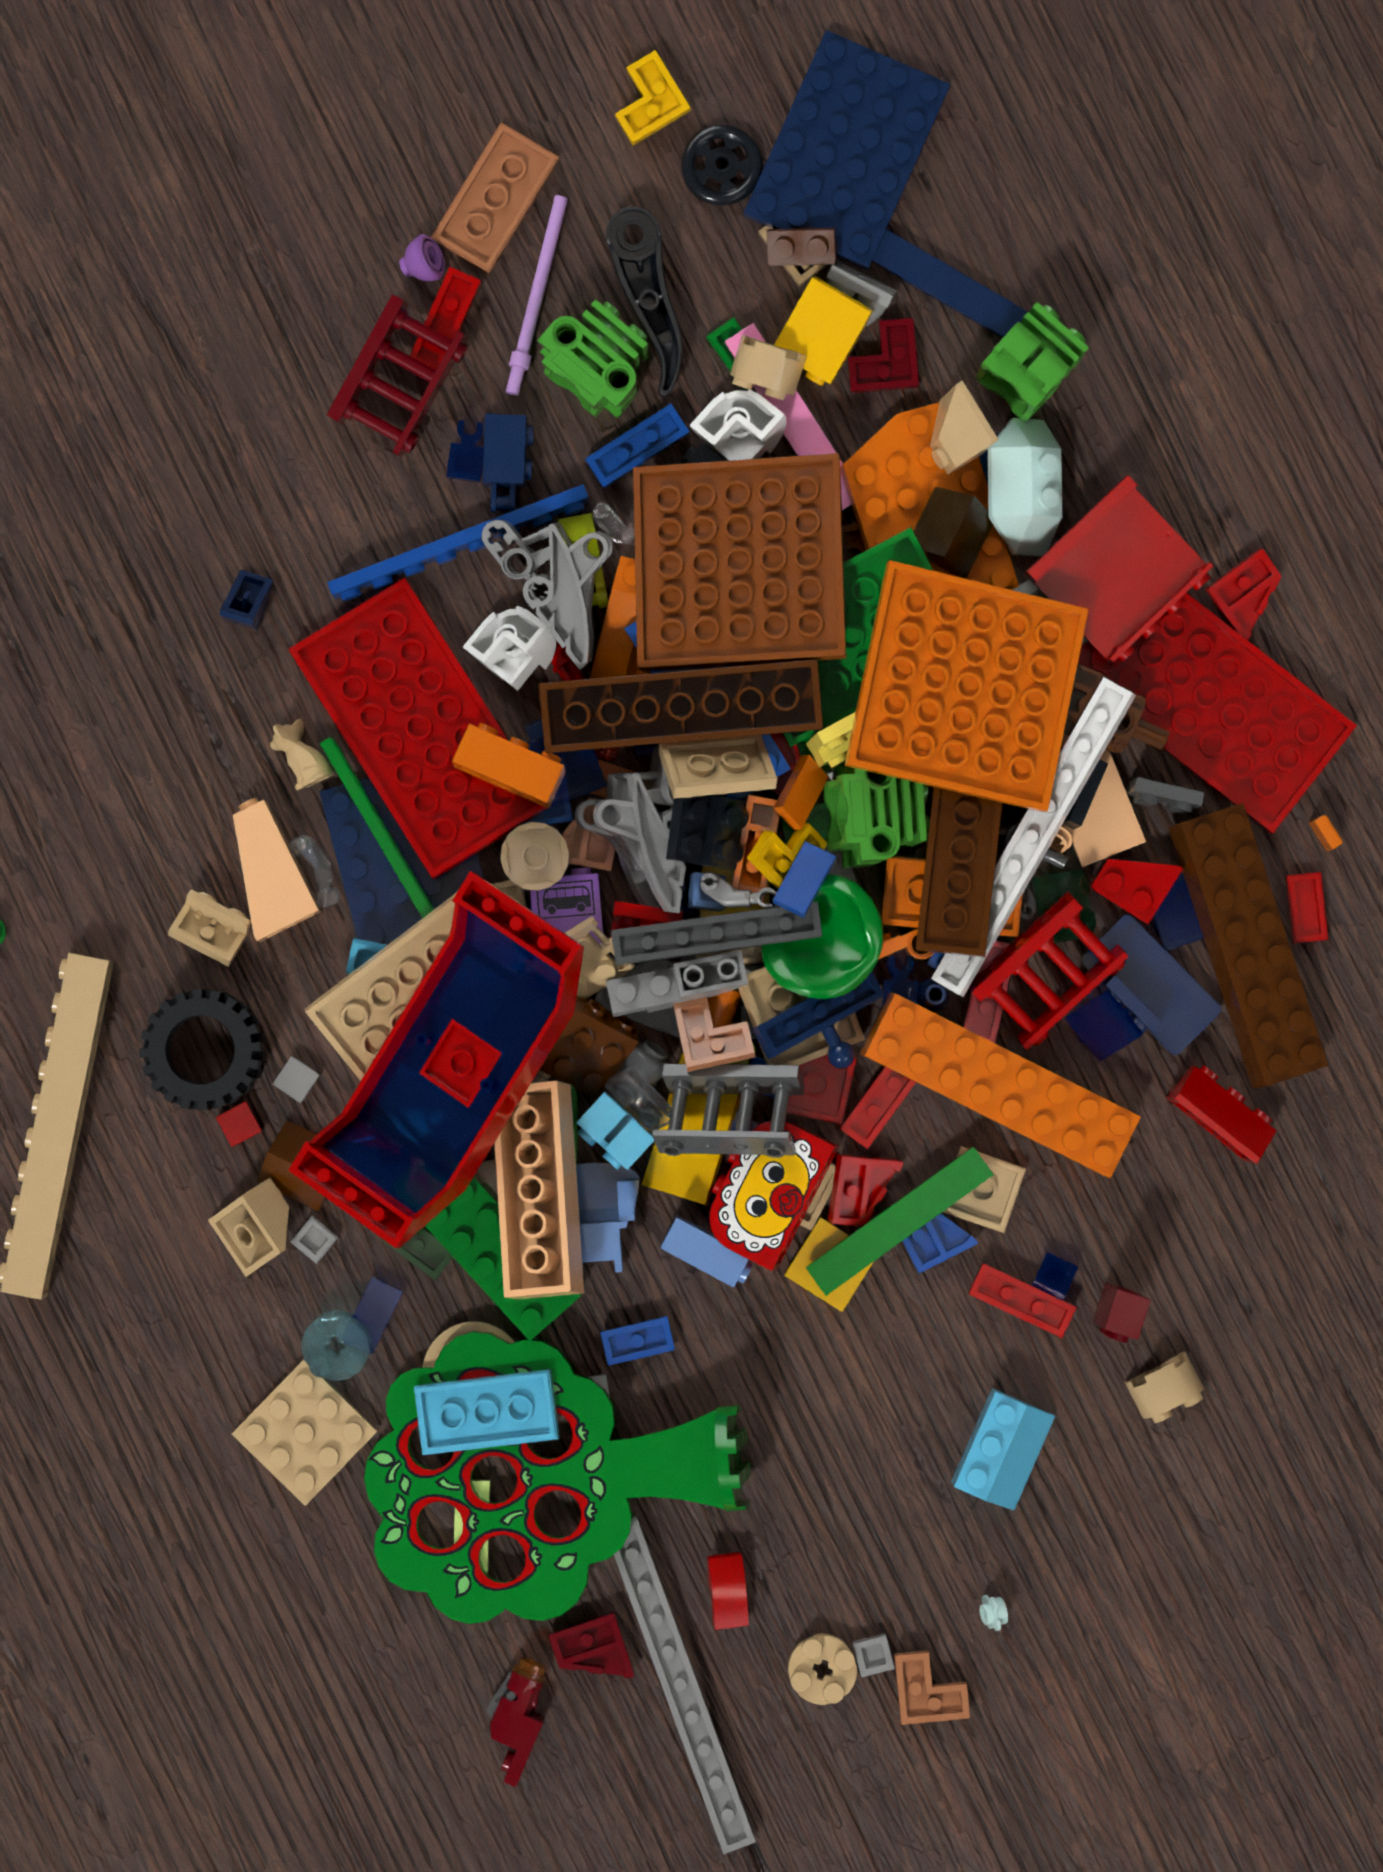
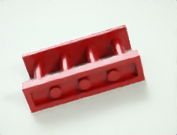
M1069 891L980 971L969 986L971 992L980 1002L986 997L993 998L1023 1029L1017 1037L1026 1050L1032 1045L1037 1046L1042 1043L1049 1035L1048 1030L1108 975H1116L1124 967L1125 960L1129 957L1119 944L1110 951L1079 919V912L1083 907ZM1062 927H1069L1100 960L1087 973L1084 974L1053 942V936ZM1037 950L1039 952L1044 951L1074 983L1060 997L1028 965V959ZM1011 974H1018L1049 1006L1034 1021L1002 988V982Z

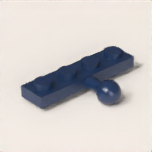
M871 972L859 986L845 995L830 999L808 997L752 1028L768 1059L781 1054L821 1031L829 1046L827 1057L830 1064L839 1069L847 1068L853 1063L855 1052L849 1043L841 1041L833 1024L885 995L873 972Z

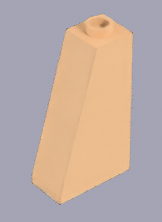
M253 798L238 806L240 811L233 814L253 935L256 941L262 942L322 911L268 802L265 800L258 802L257 798Z

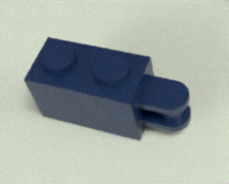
M485 414L484 487H491V512H496L497 509H510V512L516 510V488L525 489L526 479L532 480L533 460L526 459L527 446H533L534 425H528L526 415ZM498 488H510V496L497 495Z

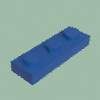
M670 403L585 458V461L603 489L633 471V467L641 466L689 435L690 432Z

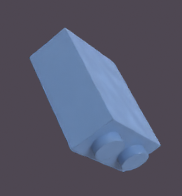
M676 1215L660 1245L662 1250L733 1288L737 1281L742 1284L745 1282L753 1266L748 1261L749 1259L724 1247L713 1233L679 1215Z

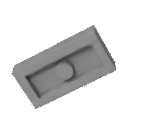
M837 260L836 264H832L827 278H829L828 284L850 297H853L856 292L859 293L857 301L874 310L866 326L875 322L882 315L885 309L892 303L897 293V290Z

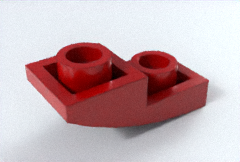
M733 1552L707 1556L708 1586L711 1592L712 1623L714 1629L720 1630L749 1626L742 1553Z

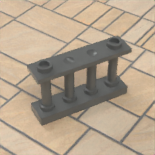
M664 1064L662 1077L668 1092L674 1093L668 1130H653L652 1133L659 1153L670 1156H678L682 1153L767 1155L772 1158L795 1155L796 1149L790 1132H784L789 1097L804 1094L805 1082L799 1065L723 1064L687 1072L686 1064ZM707 1094L702 1130H682L687 1095ZM724 1094H741L736 1131H716L720 1100ZM757 1095H775L770 1132L750 1131L754 1099Z

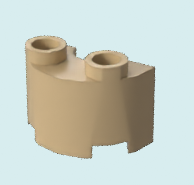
M742 335L730 375L734 377L732 384L752 390L753 384L766 388V395L785 400L786 394L795 395L807 355Z
M1186 1351L1124 1382L1143 1419L1152 1418L1154 1423H1159L1173 1415L1171 1410L1182 1404L1187 1408L1203 1400L1201 1392L1204 1390V1386Z

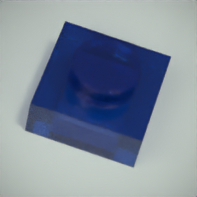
M1047 1252L1032 1286L1064 1300L1078 1266Z

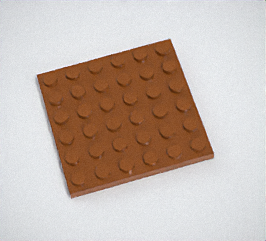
M839 453L633 467L637 668L639 671L766 664L813 659H847Z

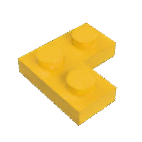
M656 50L626 67L627 73L642 98L615 113V118L632 146L689 113L691 107Z
M805 823L802 829L795 830L787 844L774 832L764 830L747 859L778 890L805 841L823 850L828 843L809 823Z

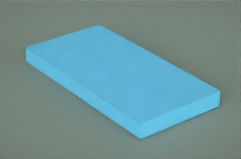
M551 1369L414 1386L422 1455L548 1441L560 1438Z

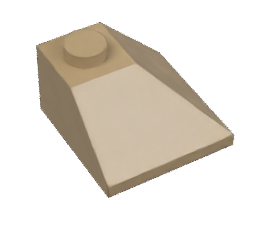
M963 381L957 383L940 399L930 443L934 462L940 469H945L949 475L982 455L999 440Z
M268 1178L241 1195L208 1220L245 1277L285 1250L289 1205L271 1178Z

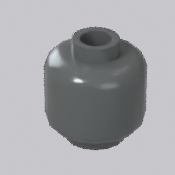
M651 1040L639 1041L619 1068V1072L623 1076L621 1078L623 1085L634 1092H637L639 1089L644 1091L653 1090L663 1078L664 1064H668L666 1060L668 1055L665 1050Z

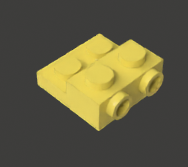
M855 712L817 732L806 743L819 768L827 763L833 768L846 761Z

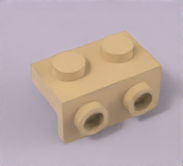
M190 890L184 906L168 931V936L229 967L248 936L251 921L241 911L235 908L228 909L217 903L209 894Z

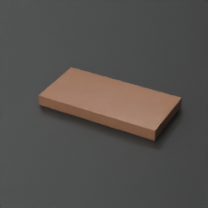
M501 122L431 238L438 245L490 275L559 162V156Z

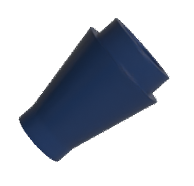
M931 978L921 982L916 990L917 1003L932 1012L944 1009L950 999L949 989ZM933 988L938 989L941 995L938 1001H932L929 997V991Z

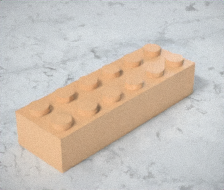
M560 1081L531 1083L495 1141L504 1298L518 1300L584 1293L571 1085Z

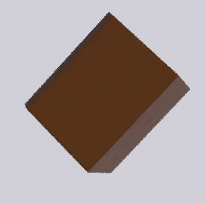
M286 1120L267 1152L257 1182L262 1183L271 1178L283 1195L320 1211L325 1197L288 1171L304 1143L313 1139L317 1134ZM338 1144L331 1151L344 1160L349 1149Z

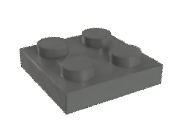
M1136 777L1128 783L1126 792L1128 796L1134 797L1133 803L1153 807V805L1162 803L1167 805V811L1184 815L1201 807L1205 792Z

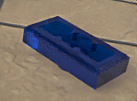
M372 1277L342 1340L373 1354L404 1291Z

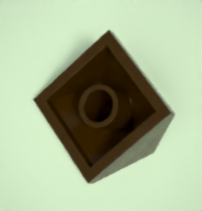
M935 487L913 532L929 561L958 577L966 579L993 523L989 519V511L975 496Z

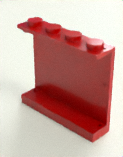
M1129 475L1111 489L1024 573L1048 599L1089 609L1083 636L1109 663L1114 662L1116 659L1123 662L1136 649L1132 644L1141 635L1147 639L1161 625L1157 620L1166 611L1170 615L1177 611L1186 602L1182 596L1191 587L1196 591L1211 578L1207 572L1214 566L1211 562L1205 563L1135 489L1138 485Z

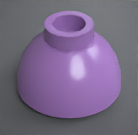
M425 234L415 237L409 243L405 256L399 261L400 268L406 277L414 276L422 281H435L441 279L444 275L445 261L441 249L431 237Z

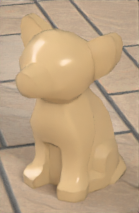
M301 718L294 721L292 725H274L273 730L275 733L273 741L270 742L273 750L285 752L287 764L297 777V784L294 786L296 791L314 786L334 775L325 757L315 748L301 742L305 729Z

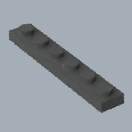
M813 902L804 918L782 907L617 929L611 930L615 963L618 966L821 938L822 930L818 902Z

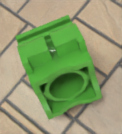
M595 299L591 303L592 314L587 309L582 314L583 324L571 316L559 317L552 322L537 341L544 347L540 354L545 357L542 365L545 367L544 375L557 386L572 392L578 398L582 407L595 418L605 408L618 419L636 397L637 381L635 372L640 368L639 358L645 362L649 357L648 343L645 341L647 336L636 325L631 324L628 327L618 318L620 312L610 303L605 302L602 305ZM564 336L575 338L573 342L568 344L560 342V339ZM619 379L628 383L623 388H615L611 385L615 380Z
M1038 302L1034 304L1030 312L1026 313L1021 322H1017L994 347L991 354L982 362L981 368L974 378L984 388L1001 396L1008 403L1012 412L1025 423L1051 397L1064 378L1066 379L1073 368L1075 369L1089 349L1085 344V338L1080 332L1074 328L1069 330L1059 321L1060 317L1055 310L1047 305L1042 306Z
M844 765L835 766L836 779L826 782L824 786V801L830 817L827 847L828 852L841 851L842 868L870 867L893 857L899 848L908 849L927 841L930 819L928 815H925L924 800H927L928 797L927 785Z

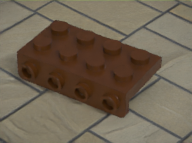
M522 967L519 968L517 974L557 1000L559 986L548 981L537 970L531 969L529 971ZM514 985L482 1031V1034L522 1061L552 1011ZM577 996L575 1012L541 1066L540 1071L564 1083L571 1084L576 1089L598 1100L619 1071L620 1066L639 1042L635 1025L624 1015L613 1017V1014L606 1011L597 1001L591 999L586 1001Z

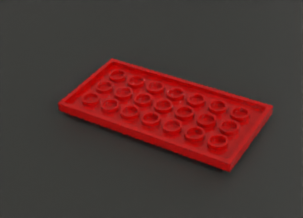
M405 577L288 649L433 880L510 833L517 826L526 823L548 809L454 767L452 760L469 724L476 727L480 723L486 724L498 731L497 736L508 739Z
M1188 593L1182 596L1186 602L1172 615L1166 611L1157 620L1161 625L1147 639L1141 635L1132 644L1136 649L1123 662L1116 659L1114 662L1109 663L1090 642L1081 646L1079 664L1107 676V678L1121 687L1127 686L1145 698L1146 704L1141 719L1170 731L1168 740L1162 750L1234 806L1244 803L1247 816L1270 834L1274 833L1357 726ZM1125 714L1123 719L1125 721H1128L1127 715Z

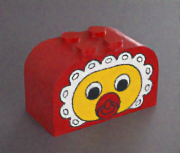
M771 1121L764 1122L751 1131L770 1132ZM785 1121L784 1132H790L796 1149L795 1155L772 1158L767 1155L730 1154L728 1162L732 1163L728 1174H721L712 1190L716 1197L710 1210V1226L716 1239L729 1250L770 1271L779 1268L840 1147L788 1121Z

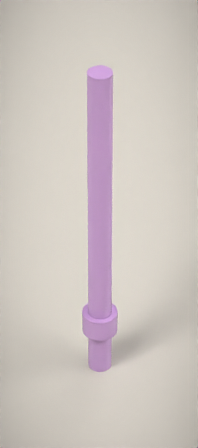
M555 195L517 348L511 354L509 366L512 368L505 391L510 395L519 396L524 372L529 370L532 358L529 352L568 198Z

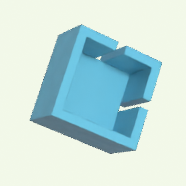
M604 1092L576 1122L581 1127L577 1133L591 1146L596 1142L606 1150L603 1157L617 1170L621 1166L628 1170L654 1142L652 1134L607 1092Z

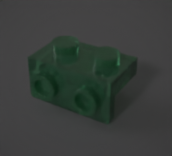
M1082 869L1032 878L1039 917L1069 891L1083 907L1079 912V919L1095 935L1096 918L1094 912L1090 909L1088 899L1090 885ZM1062 927L1053 936L1054 943L1079 939L1069 927Z

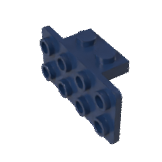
M1131 915L1122 916L1099 939L1110 951L1119 944L1129 956L1125 960L1124 967L1116 975H1108L1101 982L1108 990L1104 995L1118 1009L1123 1005L1132 1014L1129 1018L1130 1022L1141 1033L1148 1030L1171 1054L1177 1055L1181 1053L1221 1013V1006ZM1090 949L1081 957V963L1088 970L1100 961Z

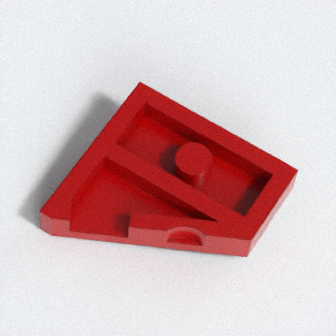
M1258 549L1206 587L1205 590L1231 628L1249 640L1252 635L1250 632L1259 615L1263 614L1268 604V598L1275 591L1282 576L1265 551Z

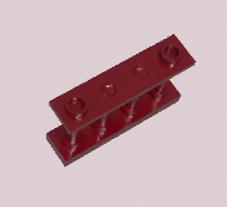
M392 294L331 405L327 416L341 424H344L346 419L352 420L353 418L396 442L397 444L392 452L403 457L405 452L410 454L419 439V435L416 432L454 362L460 363L469 345L465 344L468 337L459 331L454 339L451 340L408 316L409 312L406 311L408 304ZM395 328L398 330L403 328L446 352L437 370L393 347V342L389 341ZM386 358L428 381L429 385L421 400H417L376 377V372L373 369L377 361ZM370 388L413 412L404 431L359 406L360 402L356 400L362 389L367 391Z

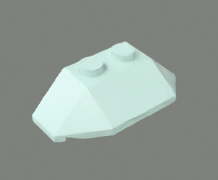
M1012 418L997 436L999 440L988 449L989 519L999 535L1007 543L1012 555L1043 556L1047 552L1062 519L1061 447L1044 420L1029 419L1025 423L1020 418Z

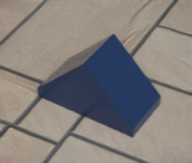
M240 570L220 609L219 615L225 621L258 630L272 588L273 579Z

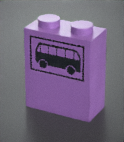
M591 868L570 869L571 875L563 876L552 887L539 891L530 890L532 912L563 933L589 917H594L598 922L597 927L604 934L599 874H591ZM590 931L589 933L600 944L601 941L598 939V937L592 931Z

